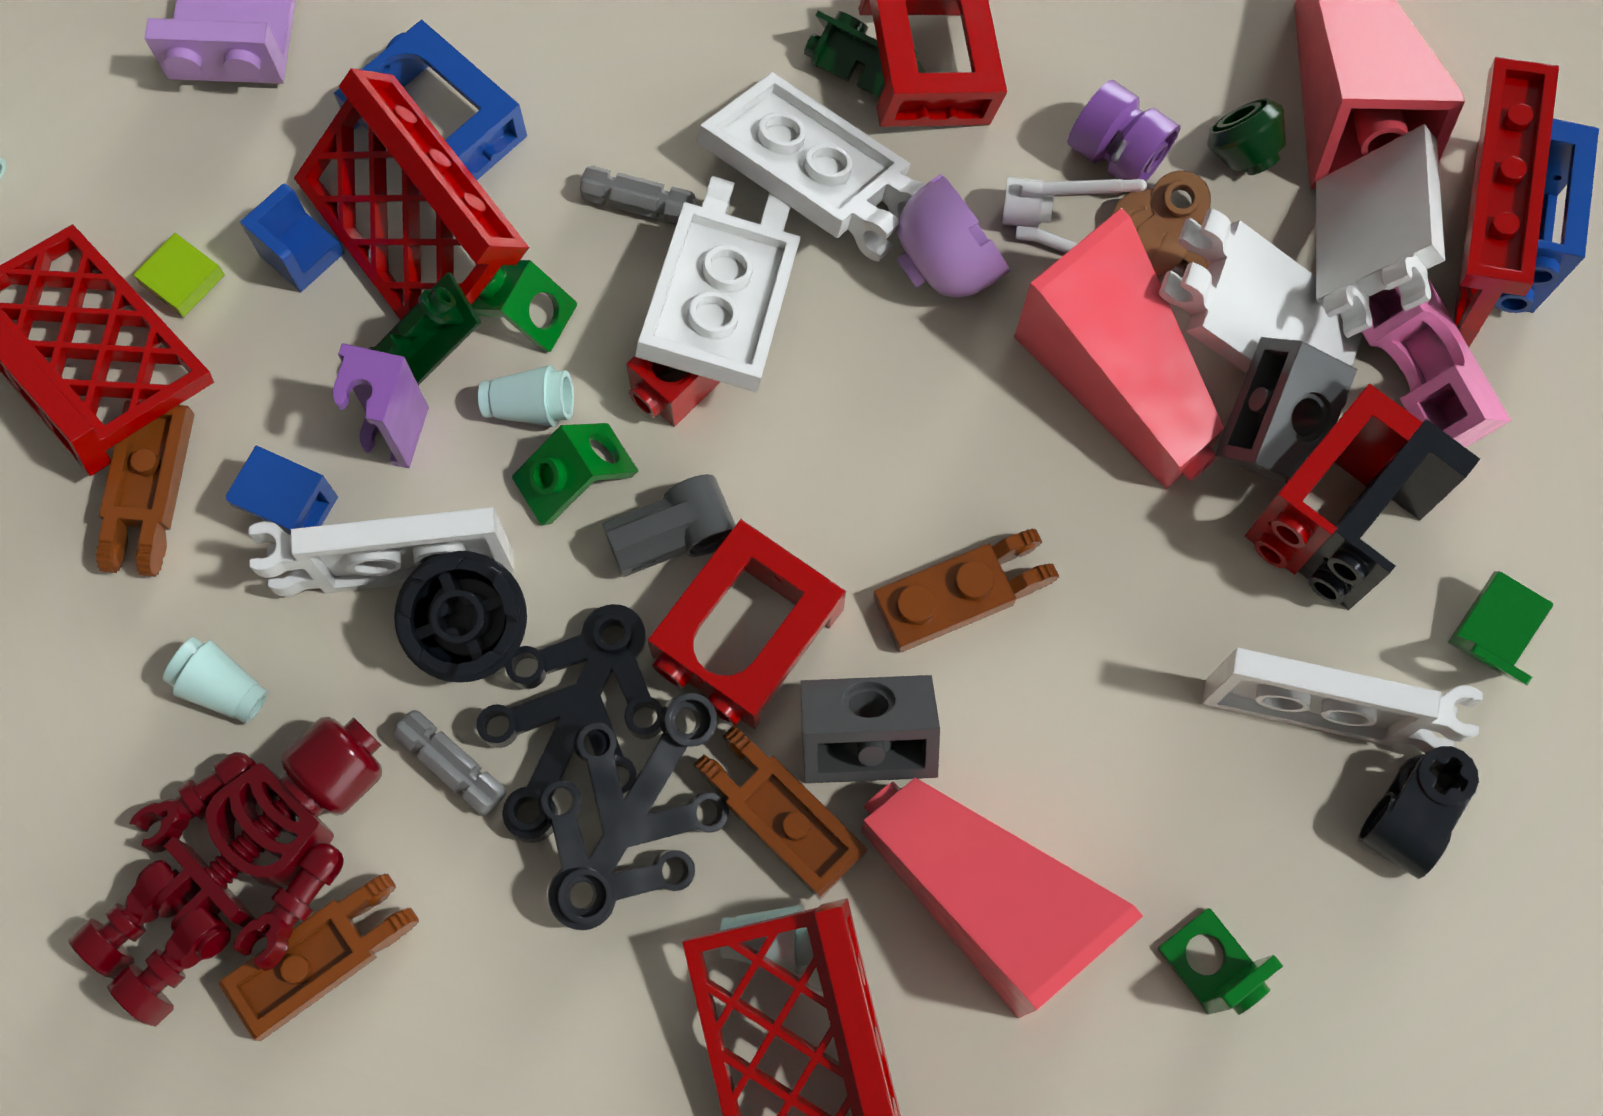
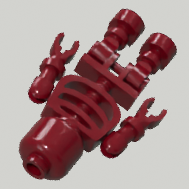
M321 717L284 751L281 763L286 773L281 778L264 764H256L247 754L234 752L213 765L215 771L198 783L189 780L179 787L180 795L175 799H168L159 804L153 803L142 808L132 817L130 825L141 832H148L149 828L158 821L161 822V826L153 837L143 839L141 846L153 853L167 850L184 870L179 872L175 868L172 871L170 865L165 860H157L150 863L139 873L135 886L126 898L125 905L116 903L106 913L109 920L105 924L92 918L89 919L68 939L69 944L92 969L105 977L114 979L107 988L123 1009L141 1023L154 1027L174 1010V1005L162 991L168 985L176 988L186 978L183 972L184 969L195 966L203 959L206 960L216 956L228 945L231 939V930L218 916L221 911L230 921L243 928L234 941L233 950L244 956L252 954L254 944L259 939L267 937V947L259 957L254 958V965L264 971L273 969L282 960L288 949V940L293 932L294 924L298 919L304 922L313 912L308 907L324 884L330 886L343 867L344 859L342 853L330 844L334 834L318 816L324 810L333 815L346 813L379 781L382 776L381 764L372 754L382 745L354 717L345 726L334 718ZM257 803L259 804L260 808L263 810V814H264V815H258V814H257V809H256ZM196 816L201 820L206 818L209 836L221 856L215 857V861H210V867L192 847L179 840L182 832L188 827L190 820ZM237 820L243 831L242 836L238 835L235 839L234 825ZM286 831L296 837V839L288 844L277 842L275 837L279 838L281 836L280 832ZM265 849L279 858L278 861L266 866L251 864L254 863V858H259V852L264 853ZM238 873H244L266 886L278 888L271 897L276 902L275 905L258 919L251 914L228 888L227 883L232 884L233 878H238ZM159 916L161 918L175 916L171 923L173 934L166 942L165 950L155 949L145 959L148 965L146 969L142 970L134 966V958L125 949L123 944L128 939L136 942L146 932L145 923L152 922Z

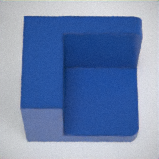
M285 183L280 185L240 221L260 257L300 292L304 291L344 254L339 241L305 212L295 191Z
M257 445L226 494V500L231 506L266 522L275 523L289 535H291V529L322 526L338 498L322 474Z

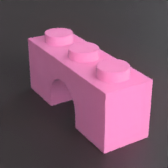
M1429 278L1431 299L1407 311L1401 306V294L1398 286L1391 290L1384 289L1369 296L1372 326L1362 331L1370 346L1380 347L1386 351L1403 372L1409 384L1410 392L1401 397L1400 400L1409 413L1421 422H1424L1426 419L1465 448L1511 422L1510 417Z

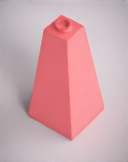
M1296 0L1294 7L1311 189H1316L1317 180L1423 124L1426 125L1437 139L1439 163L1465 103L1464 95L1397 1Z
M1120 208L1030 283L1014 338L1131 455L1168 489L1183 475L1190 482L1193 481L1214 462L1218 456L1215 455L1212 448L1224 431V426L1169 303L1159 295L1160 282L1132 219Z
M916 777L902 789L894 781L889 783L864 805V808L870 815L864 819L861 832L1017 1018L1037 1011L1143 917L1140 911L1130 902Z

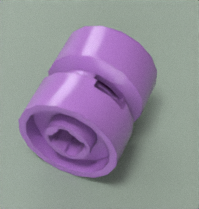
M1112 79L1102 85L1084 107L1069 133L1067 143L1093 163L1103 159L1108 161L1107 171L1116 179H1143L1147 182L1172 148L1181 128L1179 124L1154 107L1145 111L1140 110L1139 97Z

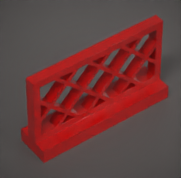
M1495 57L1488 71L1453 320L1468 347L1471 346L1502 293L1526 296L1534 282L1559 73L1558 65Z
M350 68L338 86L347 99L295 175L294 180L400 320L419 302L418 298L421 295V289H431L436 284L421 282L420 246H436L437 282L447 272L452 273L454 276V246H462L476 265L463 283H458V285L472 305L502 265H517L530 247L394 75ZM362 117L368 125L369 151L354 152V126ZM386 159H395L401 167L402 195H387ZM337 160L338 196H331L319 178L329 163ZM355 160H369L370 195H355ZM387 202H402L403 239H388ZM420 202H428L436 212V239H420ZM356 203H370V239H364L356 229ZM388 246H403L404 282H396L389 272Z
M73 224L0 265V291L10 285L28 286L23 304L0 303V373L90 477L111 463L106 450L214 383L210 371ZM75 249L81 255L77 272L49 271L52 261ZM44 287L72 288L67 307L39 305ZM87 289L114 291L115 295L111 309L82 308ZM33 321L61 322L56 342L29 340L28 337ZM77 323L106 325L101 344L72 343ZM120 327L148 328L149 334L145 347L116 345ZM162 343L165 348H159L160 344ZM45 357L51 358L50 363L47 361ZM66 360H96L91 380L63 379L62 374ZM111 361L141 363L136 383L106 381ZM155 364L182 365L188 372L170 385L150 384ZM79 396H86L85 401H83ZM101 397L131 399L128 411L106 425L96 416Z
M848 898L821 904L818 908L688 938L682 942L723 1116H741L737 1099L749 1079H752L785 1101L777 1116H786L792 1106L807 1116H831L799 1095L817 1063L844 1079L847 1097L835 1116H845L850 1108L852 1116H901ZM807 927L814 957L802 977L799 978L767 958L766 954L779 933ZM767 936L759 951L744 943L745 941ZM728 946L752 961L733 994L709 979L703 951ZM759 966L795 988L776 1020H773L740 999ZM815 968H817L822 992L807 983ZM801 993L827 1009L831 1026L818 1047H815L782 1025ZM713 996L727 1004L719 1018ZM733 1009L769 1031L750 1063L727 1049L724 1045L721 1029ZM775 1036L811 1058L792 1090L757 1068ZM832 1038H834L839 1061L824 1052ZM730 1066L743 1074L736 1087H734Z

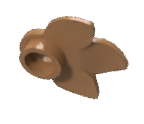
M1173 171L1160 178L1153 189L1130 192L1117 202L1111 216L1122 208L1131 217L1157 278L1165 275L1167 271L1174 269L1182 260L1187 265L1194 262L1208 270L1210 262L1200 255L1188 251L1178 242L1185 219L1192 218L1202 226L1206 212L1210 208V191L1201 177L1189 171ZM1178 190L1187 192L1191 197V206L1184 209L1177 208L1171 201V193Z

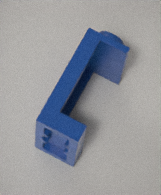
M421 19L407 32L396 35L382 53L360 70L394 75L400 84L405 87L429 66L479 111L445 141L474 178L478 180L527 137L520 105ZM338 89L334 92V95L341 108L347 98ZM361 117L354 126V129L361 124L368 130L367 123Z
M1553 118L1534 282L1526 296L1502 293L1495 304L1498 309L1509 313H1534L1585 258L1599 128ZM1567 185L1561 243L1559 244L1552 242L1557 196Z

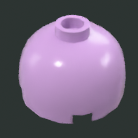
M941 174L921 187L907 201L899 217L897 231L905 252L897 257L896 260L916 288L927 281L941 295L955 298L974 295L993 285L1008 274L1010 269L991 239L988 240L978 225L979 221L950 182Z

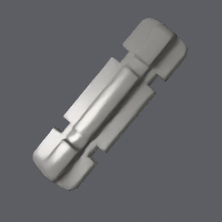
M596 166L586 167L580 182L581 198L585 201L604 205L606 200L612 201V208L657 219L659 214L666 215L665 221L677 224L684 202L696 205L695 194L692 191L677 187H671L670 192L665 191V184L623 173H617L616 178L611 177V170Z
M412 710L406 714L395 726L392 732L394 738L412 754L418 752L417 758L456 794L463 792L462 798L480 815L486 816L494 810L506 794L502 784L487 771L481 773L482 767L442 731L436 733L437 727L421 712Z

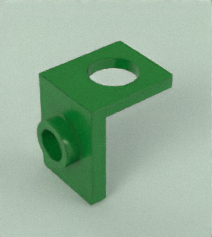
M520 260L517 265H502L471 306L477 316L504 317L542 351L551 352L577 307V302L531 260ZM541 292L549 296L554 308L552 320L544 328L537 327L532 322L529 314V307L533 297Z
M608 423L560 425L512 475V479L540 525H549L594 481L632 478L638 472V469ZM589 439L604 445L611 453L614 463L601 459L592 449Z
M1494 571L1448 643L1502 676L1528 685L1533 677L1514 665L1552 609L1553 603L1503 572Z
M1210 908L1205 909L1158 947V951L1208 1015L1231 1008L1238 1015L1244 1013L1270 992L1271 989L1265 981L1283 967L1275 955L1252 961ZM1197 935L1212 937L1222 948V966L1212 975L1197 973L1187 962L1186 947L1189 941Z

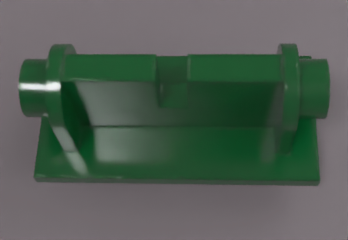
M817 11L815 16L824 27V31L821 36L813 33L806 43L804 54L811 58V64L848 82L857 64L860 63L866 67L856 84L857 87L880 98L885 87L877 40L866 35L869 27L857 18L842 11H838L835 18ZM914 48L915 55L917 58L919 52ZM917 60L919 73H926L921 62Z
M449 272L430 290H425L419 296V302L375 347L368 348L405 357L418 386L481 324L480 319L452 273Z

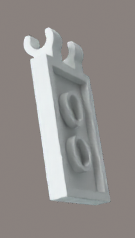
M773 72L700 125L697 140L699 145L835 238L840 237L849 230L854 236L860 251L873 261L879 262L892 250L893 244L886 239L898 229L899 217L907 201L921 187L926 185L907 176L911 163ZM883 201L889 211L878 209L875 206Z
M1423 124L1316 181V300L1325 309V313L1329 318L1337 314L1341 315L1343 334L1347 338L1372 326L1369 296L1384 289L1391 290L1398 286L1401 294V306L1405 311L1431 299V289L1428 282L1427 269L1445 261L1437 139L1426 125Z
M712 176L702 207L687 202L683 204L638 340L635 357L757 392L801 237L784 232L790 206L769 193L760 224L727 215L735 183Z
M1207 210L1202 226L1192 218L1185 219L1178 242L1188 251L1196 253L1210 262L1208 270L1192 262L1187 265L1183 278L1172 270L1167 271L1159 290V295L1166 302L1180 307L1191 315L1186 329L1188 334L1246 374L1261 337L1303 341L1353 366L1363 333L1360 332L1347 338L1343 334L1341 315L1337 314L1331 318L1327 316L1325 309L1316 300L1315 275L1239 220L1231 223L1223 213L1217 210Z
M494 507L291 529V535L272 522H258L249 527V535L256 543L276 542V544L267 548L268 557L250 559V568L258 576L265 578L276 577L292 570L286 577L268 579V587L276 595L283 597L293 596L303 590L321 588L324 593L403 585L408 576L420 564L436 555L453 551H471L486 555L502 564L510 573L514 572L513 548Z
M1237 647L1205 680L1202 705L1388 746H1394L1397 743L1413 745L1426 753L1440 746L1454 747V741H1467L1479 734V726L1462 723L1456 718L1458 708L1454 704L1472 707L1482 701L1483 693L1475 687L1461 685L1441 696V692ZM1432 731L1442 734L1445 738L1437 737Z

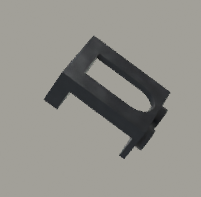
M1426 419L1410 440L1374 477L1336 523L1337 530L1298 572L1309 580L1310 587L1318 596L1330 603L1341 604L1349 611L1396 567V565L1360 539L1389 502L1393 500L1420 521L1469 475L1481 459Z

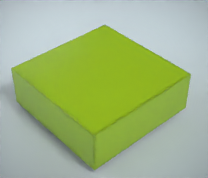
M174 233L133 276L141 286L184 318L225 274L217 263L177 233Z

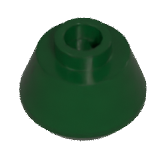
M1263 98L1231 111L1210 128L1207 140L1209 150L1233 171L1246 170L1248 175H1256L1271 168L1280 160L1278 152L1286 145L1284 109L1281 104Z

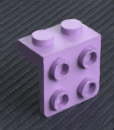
M176 0L173 19L148 18L144 39L166 77L171 80L284 84L296 0Z

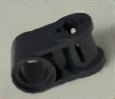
M1440 746L1425 754H1420L1406 760L1399 768L1383 798L1376 804L1360 830L1358 841L1415 878L1420 879L1432 870L1445 852L1454 827L1470 799L1476 793L1479 777L1478 769L1473 759L1464 751L1453 746ZM1435 768L1439 772L1438 776L1436 777L1429 770ZM1436 783L1444 790L1438 792L1434 788Z

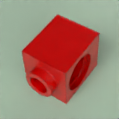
M635 356L626 363L631 387L629 395L632 400L648 416L655 418L660 414L674 427L720 383L719 381L686 372L687 374L679 381L665 382L657 377L660 373L672 367Z

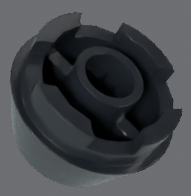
M453 551L442 553L426 560L405 580L396 600L394 612L395 630L403 651L419 669L430 676L444 681L472 682L494 674L504 667L515 655L525 634L527 607L518 582L502 564L480 553Z

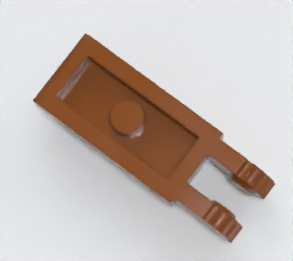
M130 400L124 402L122 414L128 411ZM176 406L114 446L99 512L102 525L98 538L99 544L96 547L97 553L95 554L99 571L110 573L120 571L128 545L126 527L128 526L141 528L138 550H136L135 565L139 575L154 577L159 575L167 548L166 530L171 529L195 415L189 406Z
M1032 528L1021 531L1018 534L1004 538L992 547L988 543L874 590L873 598L898 652L907 651L1014 606L1017 599L1047 587L1059 578V574L1053 563L1033 567L1009 582L1000 566L1017 557L1025 556L1040 546L1042 540L1037 530Z
M733 725L722 737L730 751L756 772L739 787L726 774V771L717 761L710 759L705 754L693 764L694 768L727 800L726 805L729 810L821 900L867 853L868 849L773 755L768 758L741 730Z
M388 873L373 878L340 902L334 899L310 916L305 922L303 921L293 928L291 937L288 940V949L282 960L273 969L264 971L254 965V958L259 957L265 951L264 949L220 980L218 983L254 1041L261 1042L375 960L377 958L375 953L389 947L417 925L419 919L411 907L393 913L364 936L352 920L385 901L394 891L396 885Z

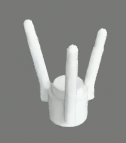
M1008 177L1002 224L1017 226L1015 240L1035 241L1067 253L1078 243L1038 228L1039 222H1051L1054 195L1141 192L1146 189L1147 183L1143 179L1043 182V180Z

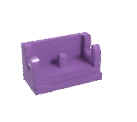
M342 343L338 353L342 364L333 387V398L337 407L340 410L346 408L350 402V391L353 389L366 412L360 430V443L366 453L371 452L375 446V436L380 431L391 450V463L395 466L409 469L429 407L405 357Z

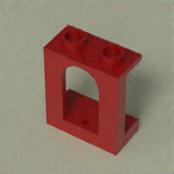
M861 0L858 7L859 15L873 16L885 87L876 106L880 127L991 124L1007 94V87L989 0ZM908 15H960L972 72L919 73Z
M1369 383L1281 489L1244 537L1254 544L1256 552L1266 562L1278 568H1286L1295 575L1337 530L1336 526L1303 502L1333 463H1336L1367 486L1410 440L1423 422Z
M740 519L648 638L651 656L656 659L652 667L674 686L684 689L687 683L708 696V700L713 704L717 716L726 723L736 726L742 720L755 730L760 723V712L823 627L826 626L830 629L844 610L846 591ZM745 570L795 606L753 663L744 671L733 675H717L706 670L698 662L694 652V639L699 628Z

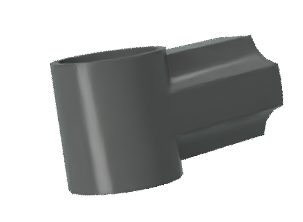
M710 474L688 478L670 488L664 494L663 500L602 523L623 578L684 553L690 557H698L716 552L736 526L714 475Z

